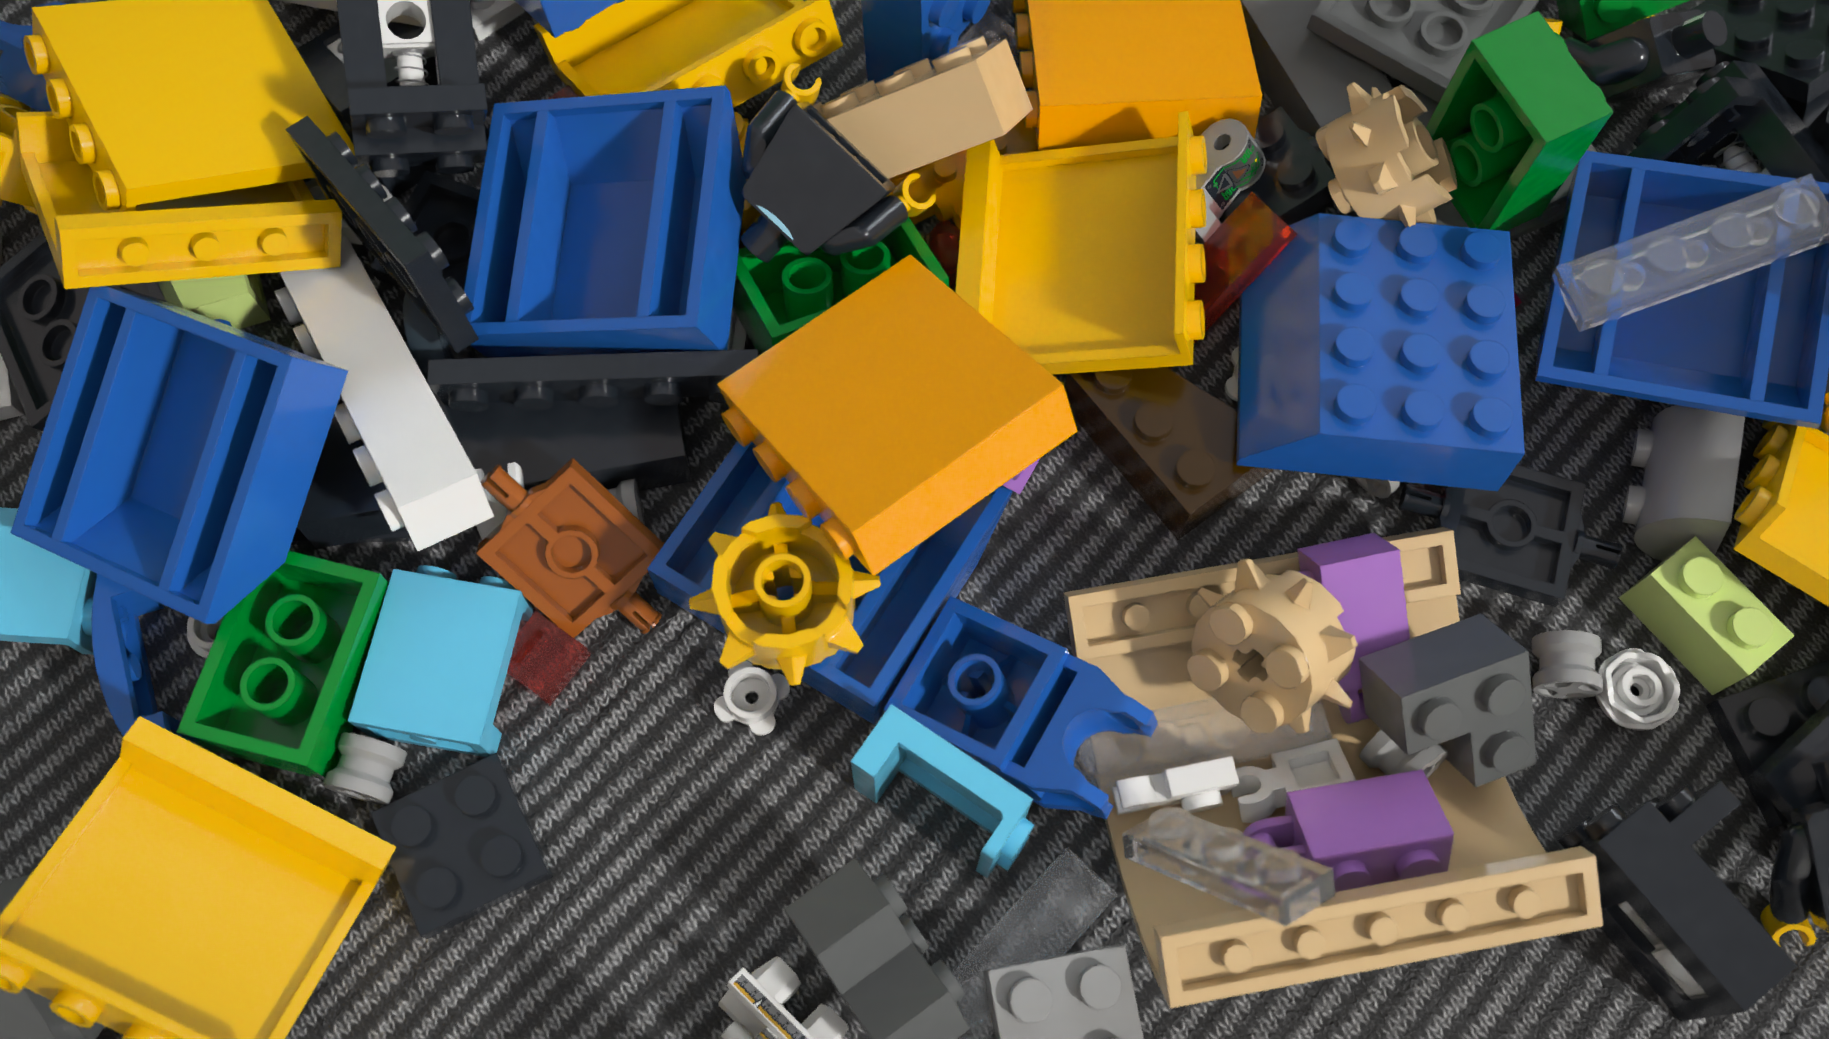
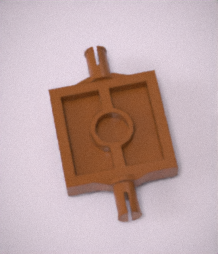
M574 458L569 460L547 482L532 487L528 491L513 479L500 464L496 465L491 473L488 472L481 480L482 487L508 511L503 522L479 543L476 554L516 590L522 591V595L572 640L595 619L610 614L615 610L624 615L642 634L650 631V625L653 628L656 626L662 614L641 597L636 590L642 577L648 573L647 568L664 543Z

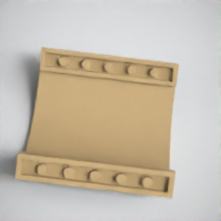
M1440 527L1382 537L1400 549L1410 639L1460 621L1456 595L1461 594L1454 530ZM1298 552L1252 560L1264 574L1281 575L1287 570L1300 571ZM1238 562L1063 592L1073 656L1099 667L1124 694L1153 711L1158 722L1151 737L1108 731L1097 733L1087 738L1097 788L1108 794V802L1114 805L1105 822L1128 905L1150 967L1170 1008L1603 926L1596 856L1582 846L1547 853L1521 811L1506 777L1475 787L1446 759L1427 779L1454 832L1448 871L1313 897L1306 896L1301 880L1268 885L1257 879L1250 855L1243 841V832L1252 823L1242 822L1238 797H1233L1231 791L1221 795L1223 800L1222 806L1202 812L1183 814L1181 804L1166 807L1159 805L1137 812L1118 815L1111 788L1117 786L1116 782L1119 780L1160 774L1166 769L1229 756L1233 757L1235 768L1256 766L1267 770L1273 768L1272 753L1337 738L1356 780L1386 776L1379 768H1369L1359 757L1362 749L1381 729L1371 719L1347 724L1340 713L1338 704L1321 698L1311 707L1309 730L1306 733H1296L1289 724L1279 726L1272 733H1256L1243 720L1226 711L1209 692L1196 687L1187 669V662L1193 656L1191 644L1195 625L1209 609L1198 595V591L1202 587L1223 596L1229 594L1235 589ZM1358 689V693H1363L1362 689ZM1286 806L1276 808L1268 818L1285 816Z

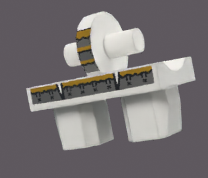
M774 957L751 974L743 967L728 982L727 987L729 989L718 1004L734 1021L721 1035L723 1039H843L849 1028L847 1023L831 1007L825 1006L822 1003L802 1024L783 1007L797 992L801 982L797 974L780 957Z

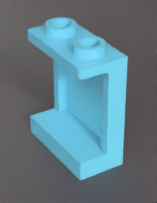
M0 507V641L66 645L82 654L94 655L91 618L97 573L11 534L18 508Z
M418 566L416 573L393 569L348 722L370 737L488 757L497 753L502 733L493 725L520 622L521 620L531 621L534 608L522 595V591L516 590L509 582L502 578L483 576L479 583L456 580L457 576L454 573L435 566Z
M893 704L889 706L851 760L855 789L875 803L878 802L896 774L900 771L991 833V837L981 851L976 871L986 878L989 877L997 864L1006 871L1009 870L1030 837L1029 834L1035 826L1026 819L1033 801L1031 797Z

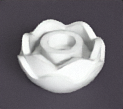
M1629 648L1607 658L1598 668L1597 672L1603 677V691L1601 694L1596 695V699L1602 711L1616 724L1632 730H1650L1665 723L1676 714L1679 708L1680 685L1673 669L1661 657L1644 652L1638 648ZM1631 686H1635L1639 690V696L1631 693Z

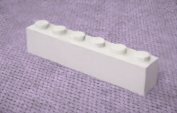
M347 236L341 237V267L279 272L286 287L274 292L290 325L292 326L302 321L304 323L292 328L304 353L348 370L340 395L343 403L337 405L334 414L349 444L360 439L364 443L363 446L352 451L369 486L372 487L383 482L386 487L385 490L374 494L391 531L394 532L406 527L417 551H420L493 518V512L472 463Z

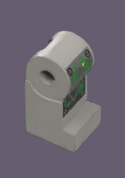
M1231 118L1223 119L1210 125L1201 134V136L1204 135L1206 142L1207 173L1196 175V189L1204 190L1206 227L1195 228V241L1200 244L1202 243L1210 250L1215 247L1227 231L1220 223L1219 218L1239 192L1252 186L1261 177L1265 169L1266 159L1263 151L1245 125L1239 120Z

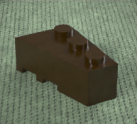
M1166 367L1067 374L1064 388L1073 417L1177 540L1181 539L1273 471V469L1236 465L1237 410Z

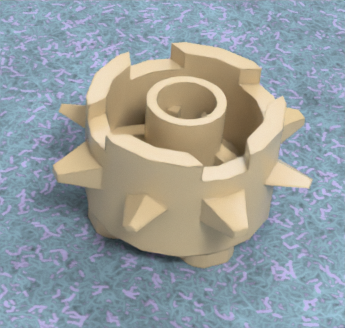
M1355 82L1349 84L1347 92L1351 111L1321 127L1316 132L1319 148L1323 155L1331 162L1336 177L1328 183L1330 195L1336 206L1345 215L1355 210L1359 217L1402 221L1405 227L1409 226V228L1412 225H1416V223L1437 224L1434 208L1453 199L1449 192L1457 189V179L1454 165L1443 137L1433 141L1426 127L1417 118L1428 110L1412 90L1402 84L1383 94L1377 88L1372 87L1371 95Z
M1248 558L1238 561L1235 589L1226 596L1201 587L1198 595L1209 609L1195 625L1191 644L1193 656L1187 662V669L1196 687L1209 692L1226 711L1243 720L1256 733H1272L1279 726L1287 724L1296 733H1306L1309 730L1311 707L1321 698L1348 709L1353 704L1352 700L1338 683L1350 672L1357 642L1354 635L1344 631L1337 618L1344 612L1340 602L1321 583L1294 570H1287L1281 575L1264 574Z

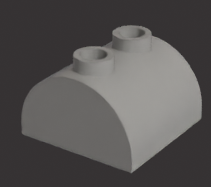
M1674 405L1662 410L1654 417L1651 430L1637 429L1631 456V466L1645 468L1642 487L1628 486L1622 522L1636 525L1634 541L1641 551L1654 559L1663 561L1696 536L1715 555L1732 520L1745 417Z

